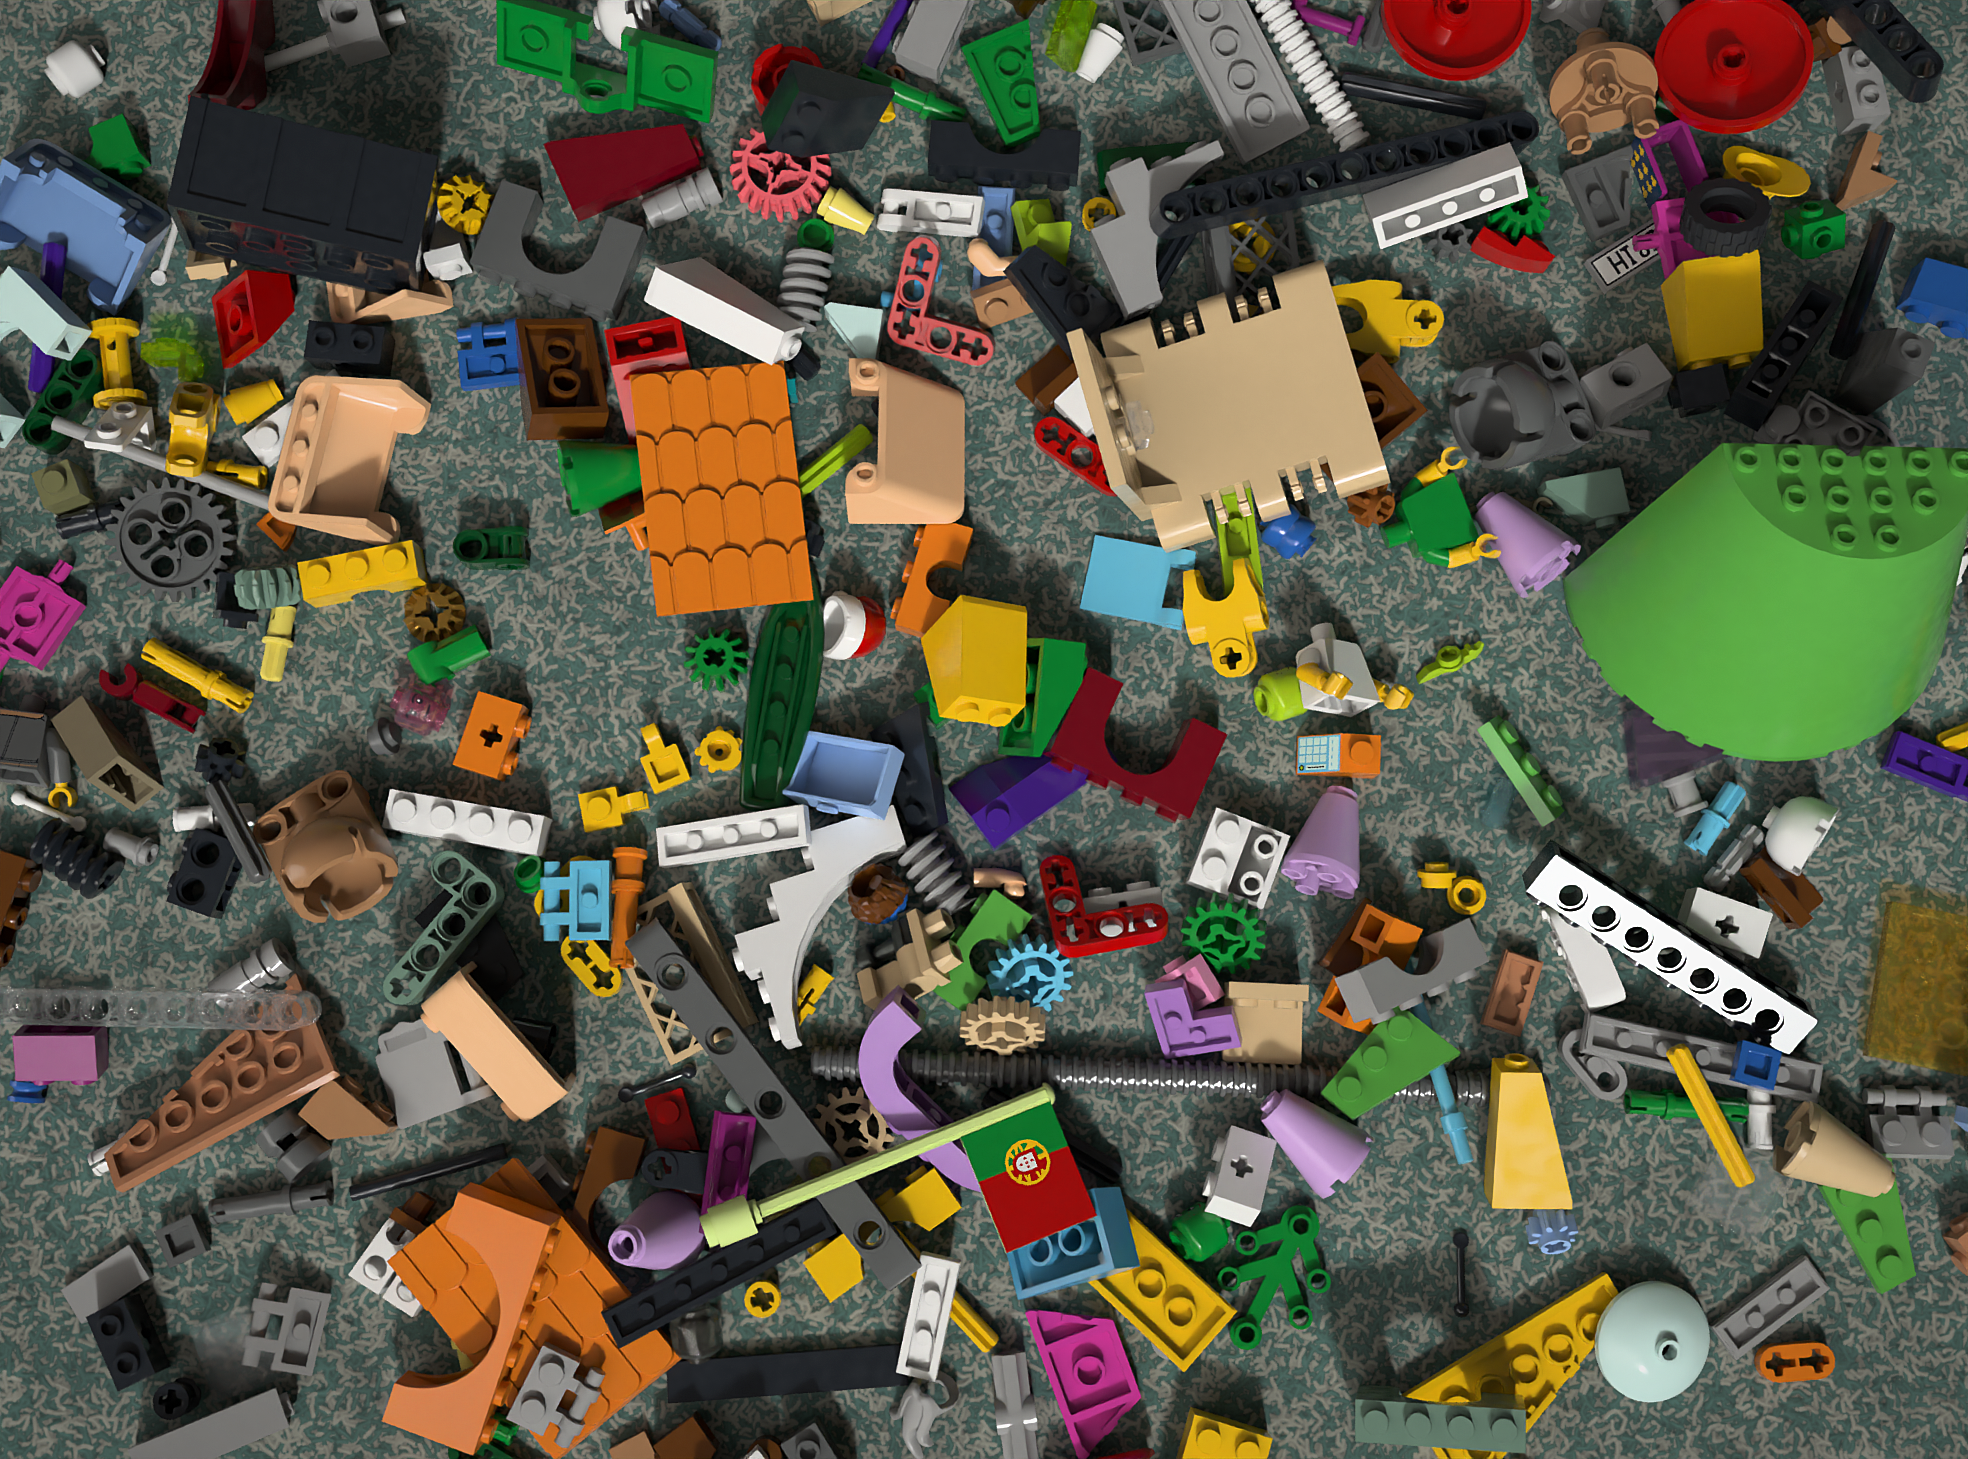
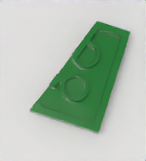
M1029 19L962 46L961 55L1005 149H1011L1039 137L1040 123Z

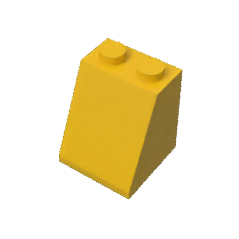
M1754 250L1749 254L1745 253L1739 257L1728 256V258L1715 256L1683 261L1661 285L1678 371L1694 370L1722 363V365L1728 364L1729 369L1743 368L1752 364V360L1764 347L1760 255L1758 250Z
M960 595L921 638L939 716L957 719L961 722L971 721L990 724L994 727L1006 726L1026 706V606Z

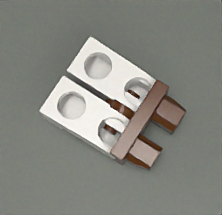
M416 1191L404 1205L394 1208L389 1219L348 1274L376 1294L385 1293L382 1298L411 1317L421 1314L424 1307L388 1264L387 1260L402 1250L404 1246L432 1224L426 1218L437 1201L423 1191Z

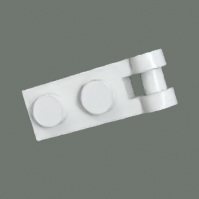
M884 189L882 192L881 203L884 205L883 214L878 216L877 228L879 230L980 238L985 208L983 197L901 189ZM907 206L906 215H898L899 207Z

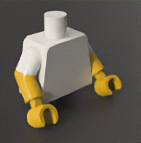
M1322 623L1311 628L1310 632L1313 643L1298 651L1296 655V676L1299 679L1304 708L1352 717L1383 701L1388 709H1406L1414 697V693L1406 686L1397 683L1390 690L1387 684L1372 678L1362 651L1357 644L1337 640L1331 623Z

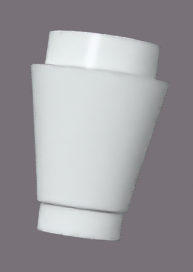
M1098 23L1096 29L1090 30L1076 73L1095 83L1097 78L1100 77L1123 49L1121 46L1124 40L1123 35L1106 24Z

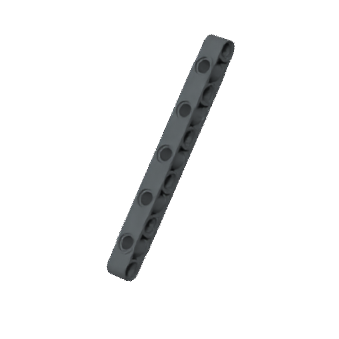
M656 917L626 940L625 944L803 1181L807 1182L817 1178L812 1173L810 1165L812 1159L816 1156L822 1155L827 1157L832 1164V1171L847 1166L834 1146L659 918ZM673 964H680L685 970L684 981L678 986H671L666 979L667 969ZM721 1027L729 1028L734 1035L733 1044L727 1050L719 1049L714 1043L715 1032ZM768 1091H775L782 1097V1108L776 1114L768 1113L762 1106L763 1096ZM859 1179L816 1196L888 1291L891 1292L922 1267L920 1260ZM866 1221L876 1222L882 1230L881 1238L875 1242L865 1241L860 1235V1225Z

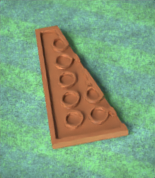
M295 973L285 982L287 987L275 999L270 1000L268 998L258 1008L260 1013L243 1029L237 1028L190 1072L192 1077L179 1090L172 1089L162 1099L164 1104L147 1120L141 1119L104 1154L116 1190L122 1193L128 1191L340 1076L306 987L298 974Z

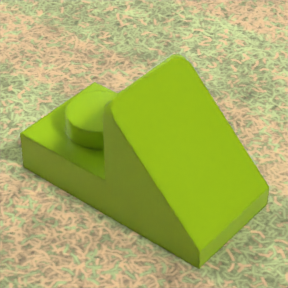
M1049 199L1016 201L1010 208L1022 252L1027 247L1036 245L1066 267L1072 229L1071 221L1055 222Z

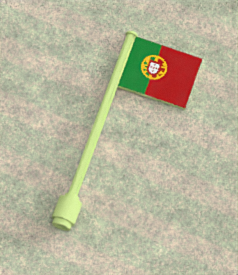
M1042 1083V1087L760 1201L756 1202L755 1199L746 1201L744 1194L707 1208L708 1213L699 1216V1220L709 1247L720 1244L722 1248L757 1234L756 1225L762 1223V1218L959 1138L1006 1254L1096 1217L1097 1214L1053 1110L1052 1104L1055 1101L1054 1090L1049 1084Z

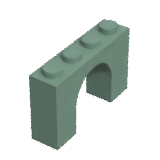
M1359 1385L1355 1398V1442L1526 1454V1408L1523 1395L1481 1392V1400L1434 1402L1401 1396L1399 1394V1387Z

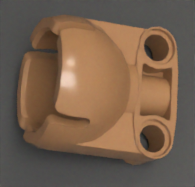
M344 770L330 772L281 801L255 822L252 830L258 844L262 846L287 902L300 917L314 923L326 922L329 914L321 901L326 903L335 920L349 919L372 908L387 896L393 886V877H396L398 874V858L369 803L368 791Z

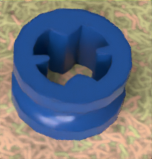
M10 1080L13 1093L8 1095V1101L45 1103L42 1090L47 1088V1085L38 1086L30 1081Z

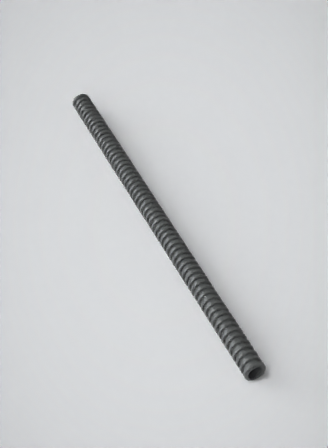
M815 1045L811 1054V1076H813V1080L825 1077L826 1081H831L832 1077H837L838 1081L850 1078V1082H855L856 1078H860L858 1048L851 1047V1050H845V1046H839V1050H833V1046L821 1049L820 1045ZM903 1048L899 1052V1060L906 1075L915 1084L919 1080L924 1081V1085H929L930 1081H936V1085H942L943 1081L948 1082L949 1086H954V1082H961V1086H966L968 1082L973 1083L974 1087H978L979 1083H985L986 1087H991V1083L998 1084V1088H1003L1004 1084H1010V1088H1016V1084L1022 1085L1023 1089H1028V1085H1034L1035 1089H1038L1042 1083H1047L1052 1089L1053 1086H1059V1090H1065V1086L1071 1087L1072 1091H1077L1078 1087H1084V1091H1090V1087L1096 1088L1097 1092H1102V1088H1108L1109 1092H1114L1115 1088H1117L1122 1093H1126L1127 1089H1133V1093H1139V1090L1142 1089L1145 1090L1146 1094H1151L1152 1090H1157L1158 1094H1164V1090L1170 1091L1171 1095H1176L1177 1091H1182V1095H1188L1189 1091L1194 1092L1195 1096H1200L1201 1092H1206L1207 1096H1213L1214 1092L1219 1093L1220 1097H1225L1226 1093H1231L1232 1097H1238V1094L1241 1093L1245 1098H1250L1251 1094H1255L1256 1098H1262L1263 1094L1269 1095L1274 1090L1280 1093L1287 1089L1298 1096H1304L1306 1100H1312V1097L1315 1096L1317 1100L1324 1101L1325 1098L1321 1095V1092L1339 1072L1337 1066H1330V1069L1327 1070L1323 1065H1319L1317 1069H1313L1312 1065H1306L1305 1069H1302L1299 1064H1294L1293 1068H1288V1064H1281V1067L1277 1068L1274 1063H1269L1268 1067H1264L1263 1063H1257L1256 1067H1252L1249 1062H1245L1244 1066H1239L1238 1062H1232V1065L1228 1066L1225 1061H1220L1219 1065H1214V1061H1208L1207 1065H1203L1200 1060H1196L1195 1064H1190L1189 1060H1183L1182 1064H1178L1176 1059H1171L1170 1063H1165L1164 1059H1159L1158 1063H1153L1151 1058H1147L1146 1062H1140V1058H1134L1133 1062H1128L1126 1057H1122L1121 1061H1116L1115 1057H1110L1109 1061H1104L1101 1056H1098L1097 1060H1091V1056H1085L1084 1060H1079V1057L1073 1055L1072 1059H1066V1055H1060V1059H1054L1052 1054H1049L1048 1058H1042L1041 1054H1036L1035 1058H1029L1027 1053H1024L1023 1057H1017V1053L1011 1054V1057H1005V1055L992 1056V1052H987L986 1056H980V1052L977 1051L974 1052V1055H968V1051H962V1055H956V1052L952 1050L950 1054H943V1050H938L937 1054H931V1050L928 1049L925 1050V1053H919L918 1049H913V1053H907V1050ZM1446 1070L1457 1106H1460L1461 1102H1464L1467 1107H1472L1474 1103L1478 1107H1485L1486 1103L1489 1104L1491 1072L1489 1076H1486L1485 1072H1478L1477 1075H1474L1472 1071H1466L1464 1075H1461L1460 1071H1453L1451 1075ZM1430 1073L1395 1093L1394 1096L1389 1098L1391 1103L1398 1104L1399 1100H1403L1404 1104H1410L1414 1100L1417 1105H1422L1424 1101H1427L1429 1105H1435L1438 1098ZM1542 1074L1548 1102L1550 1104V1080L1548 1079L1546 1074Z

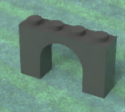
M501 180L470 259L471 265L478 273V278L494 286H499L500 282L513 285L515 292L529 298H535L536 294L548 297L549 303L564 310H570L571 305L583 309L587 317L599 322H605L606 318L617 321L648 242L644 228L608 216L591 258L582 267L566 274L544 272L530 262L528 255L529 241L544 203L537 191Z

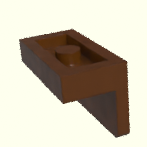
M1056 345L1021 376L1015 385L1045 417L1055 408L1054 400L1079 376L1074 360H1070L1062 348Z
M1766 846L1738 870L1789 930L1803 928L1813 919L1809 913L1823 902V897L1802 873L1796 876L1783 869L1770 857Z
M1366 896L1359 900L1317 962V964L1334 976L1339 977L1360 967L1364 956L1363 947L1350 939L1366 904L1370 905L1372 902Z

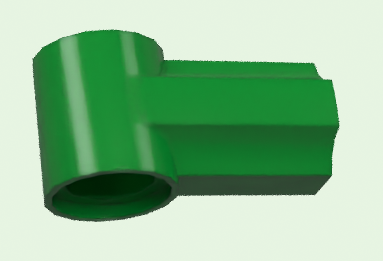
M475 624L440 642L438 640L430 641L417 646L407 653L408 660L423 690L435 688V683L445 678L448 681L453 679L456 672L491 655L482 633Z

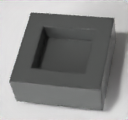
M197 1213L188 1215L154 1231L169 1268L180 1265L211 1250Z

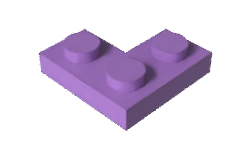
M1184 979L1146 985L1144 994L1165 1059L1241 1047L1242 1036L1233 1005L1194 1012Z

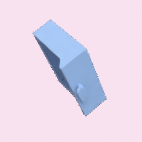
M809 731L793 777L782 794L798 804L816 807L817 810L831 814L843 812L885 820L905 754L894 745Z

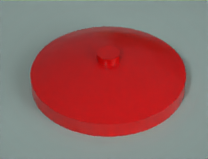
M1381 0L1380 9L1386 36L1392 47L1405 62L1419 72L1437 79L1467 81L1494 72L1512 57L1527 33L1531 19L1532 2L1531 0Z
M1694 0L1673 16L1659 37L1654 56V64L1658 76L1657 91L1666 107L1676 117L1692 127L1717 134L1750 132L1775 122L1799 101L1811 76L1814 47L1810 31L1804 20L1791 6L1782 0Z

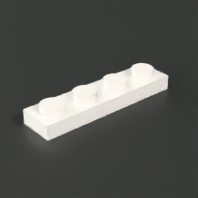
M804 804L656 828L659 867L672 868L812 845L808 806Z

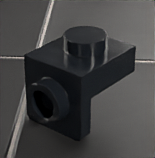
M217 572L212 618L223 619V627L247 629L248 622H258L259 614H256V609L250 610L239 606L234 590L235 574Z

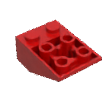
M674 316L604 330L610 365L629 444L637 445L629 375L693 369L685 327L682 320Z

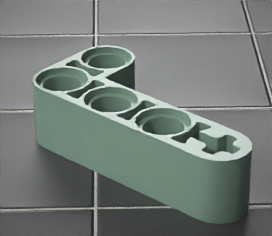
M448 850L443 851L435 856L431 863L432 877L451 893L453 897L386 976L383 982L384 995L394 1004L415 1005L420 1003L504 901L505 893L502 885L473 860L461 853ZM457 859L461 865V872L455 879L449 880L445 874V867L451 860ZM488 884L491 889V897L488 902L479 905L475 900V891L480 885ZM461 914L465 919V929L461 934L454 936L450 932L449 924L454 916ZM434 945L439 950L440 956L438 962L434 966L429 967L424 961V953L428 947ZM418 971L421 972V973L426 974L425 977L416 976V975H417ZM402 980L410 981L408 984L409 989L412 990L410 994H401L404 989L400 984Z

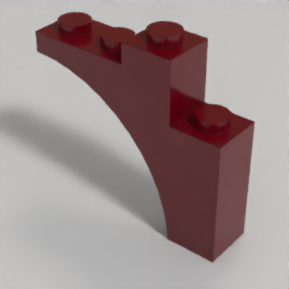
M218 0L217 20L211 52L198 84L188 94V104L191 96L201 98V94L206 93L209 95L211 102L243 110H251L266 98L267 83L264 51L275 43L276 36L273 0Z

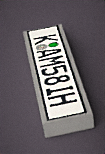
M1653 219L1589 258L1583 264L1604 295L1661 259L1656 248L1635 252L1633 247L1636 244L1632 245L1634 235L1654 233Z

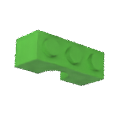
M995 889L989 896L985 893L980 895L970 910L975 915L967 928L960 924L949 939L958 945L964 962L949 971L950 983L942 987L937 985L932 990L960 1011H966L967 1004L973 1003L987 983L984 978L975 973L970 965L969 957L973 947L983 940H995L1009 949L1007 940L1012 939L1016 941L1033 917Z

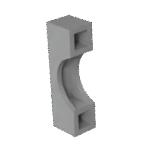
M1470 918L1446 926L1418 939L1419 959L1413 974L1402 971L1388 957H1384L1335 978L1354 1023L1369 1018L1373 1025L1395 1016L1392 1009L1399 1006L1401 1011L1422 1003L1421 994L1425 992L1428 997H1432L1450 989L1448 981L1454 979L1455 984L1477 976L1475 968L1489 962Z

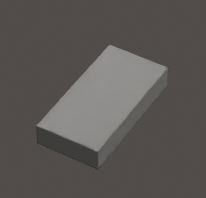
M132 1243L63 1288L61 1292L80 1323L83 1324L88 1322L87 1316L119 1301L154 1276Z

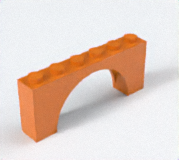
M472 1182L458 1191L445 1231L458 1236L471 1245L480 1254L492 1272L500 1300V1319L497 1334L487 1355L477 1364L465 1370L445 1375H427L408 1370L394 1383L382 1422L472 1456L484 1443L490 1444L498 1426V1420L493 1419L497 1406L502 1407L510 1391L511 1382L506 1381L509 1370L517 1366L523 1352L524 1345L519 1343L522 1331L529 1329L536 1313L537 1307L531 1305L535 1292L540 1293L548 1278L549 1269L544 1267L548 1254H554L562 1236V1231L557 1229L561 1215Z

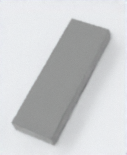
M1801 1255L1711 1323L1709 1327L1731 1357L1738 1360L1826 1293L1830 1287L1805 1255Z

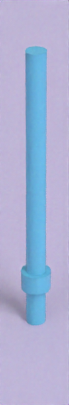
M1410 958L1404 972L1413 974L1415 970ZM1421 994L1423 1002L1411 1007L1410 1011L1433 1030ZM1443 1064L1430 1072L1443 1114L1440 1121L1444 1134H1449L1458 1164H1465L1474 1160L1465 1133V1129L1468 1126L1464 1113L1458 1111Z

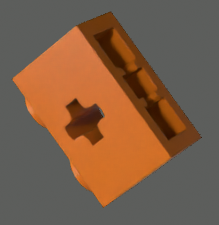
M478 691L453 765L504 782L506 776H512L516 770L519 754L515 753L519 738L525 739L530 730L532 718L527 716L529 709L522 704ZM490 733H499L503 737L501 742L492 743L487 740Z

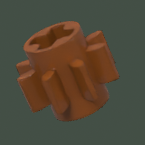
M1388 484L1348 496V513L1355 516L1354 522L1369 528L1372 523L1380 526L1381 523L1391 517L1395 508V500L1393 498L1394 493L1387 490Z

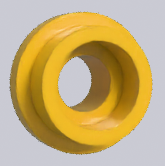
M1425 862V869L1417 870V877L1421 878V887L1450 888L1452 887V878H1456V870L1449 869V863Z
M1461 876L1452 881V887L1447 888V902L1459 914H1474L1484 906L1486 890L1478 879L1472 876ZM1463 888H1467L1472 892V900L1469 903H1464L1459 898V892Z

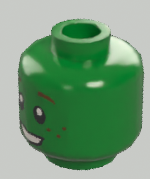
M1196 1202L1176 1215L1172 1220V1231L1169 1233L1170 1240L1176 1251L1186 1260L1191 1258L1194 1261L1202 1262L1228 1244L1229 1234L1227 1228L1230 1227L1229 1219L1205 1212L1206 1202Z

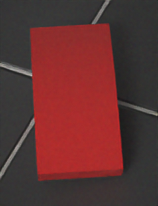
M1485 226L1473 241L1470 249L1475 254L1495 264L1529 273H1544L1555 258V255L1549 252L1548 247L1537 239H1529L1524 235L1515 247L1509 243V239L1503 233L1497 230H1490Z

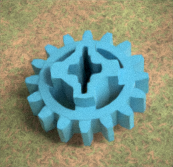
M1023 934L1022 943L1016 944L1012 939L1007 940L1009 949L1004 951L997 948L995 952L998 961L988 962L991 974L986 975L992 997L999 996L1007 997L1008 999L1010 996H1013L1017 1003L1028 1000L1030 1001V1007L1043 1006L1046 1011H1051L1050 1002L1053 999L1062 1002L1064 998L1061 990H1070L1072 987L1068 978L1073 976L1069 958L1058 952L1054 940L1047 944L1042 934L1037 936L1035 942H1030L1027 934Z

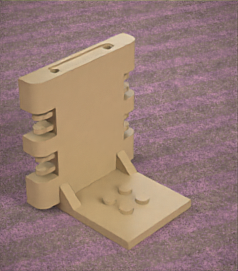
M1323 259L1272 276L1281 305L1279 309L1273 310L1266 287L1258 289L1257 295L1264 314L1252 318L1249 316V306L1243 295L1234 297L1241 319L1237 323L1234 322L1225 292L1197 301L1205 333L1199 335L1192 312L1184 314L1183 320L1190 338L1180 342H1176V333L1169 319L1162 321L1161 326L1167 346L1162 348L1159 344L1154 323L1150 317L1101 333L1106 358L1102 357L1082 328L1066 333L1110 488L1141 521L1153 518L1159 540L1166 553L1216 538L1206 504L1208 500L1212 499L1220 525L1229 522V513L1222 496L1236 492L1238 508L1243 517L1252 515L1245 490L1249 487L1252 488L1263 522L1290 515L1291 510L1281 477L1288 476L1294 499L1297 501L1304 498L1302 483L1298 480L1296 473L1311 468L1315 489L1319 493L1326 492L1327 487L1320 465L1328 463L1339 499L1390 483L1388 471Z

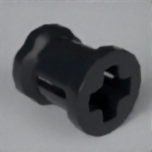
M187 1377L178 1378L174 1382L166 1383L159 1387L152 1399L154 1411L162 1419L175 1420L191 1412L193 1408L199 1405L201 1390L193 1379ZM176 1392V1397L181 1398L183 1401L179 1406L178 1400L172 1399V1393Z

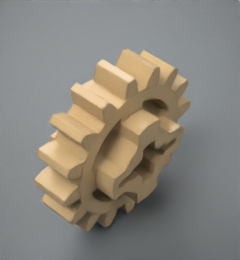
M994 996L993 1001L988 1002L983 998H979L978 1005L968 1003L966 1011H961L960 1038H965L966 1045L976 1044V1051L980 1052L990 1049L992 1055L998 1053L999 1055L1011 1056L1013 1050L1027 1053V1046L1037 1048L1038 1041L1045 1040L1046 1016L1045 1014H1040L1041 1008L1039 1006L1030 1007V1001L1028 1000L1017 1003L1013 996H1010L1008 999L1007 997Z
M843 1087L842 1098L838 1099L831 1092L827 1095L830 1102L828 1107L822 1104L816 1106L822 1116L821 1118L812 1119L825 1136L827 1122L835 1127L837 1140L833 1146L847 1165L886 1150L882 1146L884 1141H894V1136L886 1133V1128L889 1126L884 1117L877 1111L869 1099L864 1098V1088L859 1087L856 1096H851L849 1089ZM847 1103L861 1104L856 1113L844 1115L836 1110L837 1107ZM872 1113L877 1118L879 1125L878 1139L869 1133L867 1120ZM836 1118L850 1124L855 1119L861 1123L859 1131L863 1133L862 1136L868 1139V1141L855 1136L850 1141L845 1139L843 1136L846 1130ZM862 1146L868 1150L867 1153L861 1156H844L850 1147ZM827 1159L826 1166L830 1167L832 1164L830 1160Z

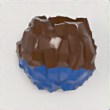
M880 862L863 867L862 870H858L853 874L854 879L849 885L847 893L849 895L848 903L852 907L851 912L857 920L866 924L885 925L897 920L899 913H903L906 910L909 893L908 885L899 876L894 874L891 866L883 865Z

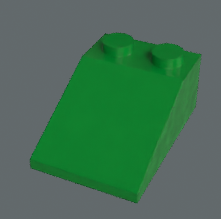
M1027 638L1026 706L1006 726H1000L998 754L1040 757L1083 682V674L1086 671L1088 662L1087 655L1085 654L1086 643L1050 638Z

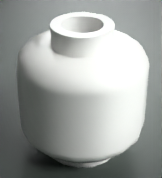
M71 40L46 57L48 68L44 71L63 96L69 93L75 98L82 97L104 81V75L100 67L105 62L91 44L84 48L81 43Z

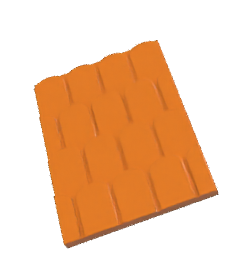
M778 361L772 365L760 362L629 375L657 617L814 600L784 361Z
M512 1158L481 1183L480 1186L561 1215L557 1229L562 1231V1236L554 1254H548L544 1266L549 1269L548 1278L540 1293L535 1292L531 1305L537 1307L536 1313L529 1329L522 1331L519 1343L523 1344L524 1348L517 1366L509 1370L506 1381L511 1382V1387L504 1403L511 1409L545 1341L581 1358L575 1374L586 1378L591 1367L600 1368L606 1373L600 1385L602 1392L597 1402L590 1404L583 1418L585 1425L580 1435L574 1436L569 1448H563L554 1442L560 1428L552 1422L549 1423L543 1436L529 1430L553 1459H561L679 1362L684 1355L660 1327L618 1349L601 1311L632 1295V1293L602 1260L595 1249L523 1163L517 1158ZM451 1208L437 1219L434 1224H431L404 1246L402 1250L387 1260V1262L424 1309L432 1314L459 1350L466 1354L475 1365L487 1355L496 1337L500 1319L499 1293L492 1272L480 1254L463 1239L445 1231L452 1211ZM566 1389L558 1406L569 1411L577 1396L575 1392Z

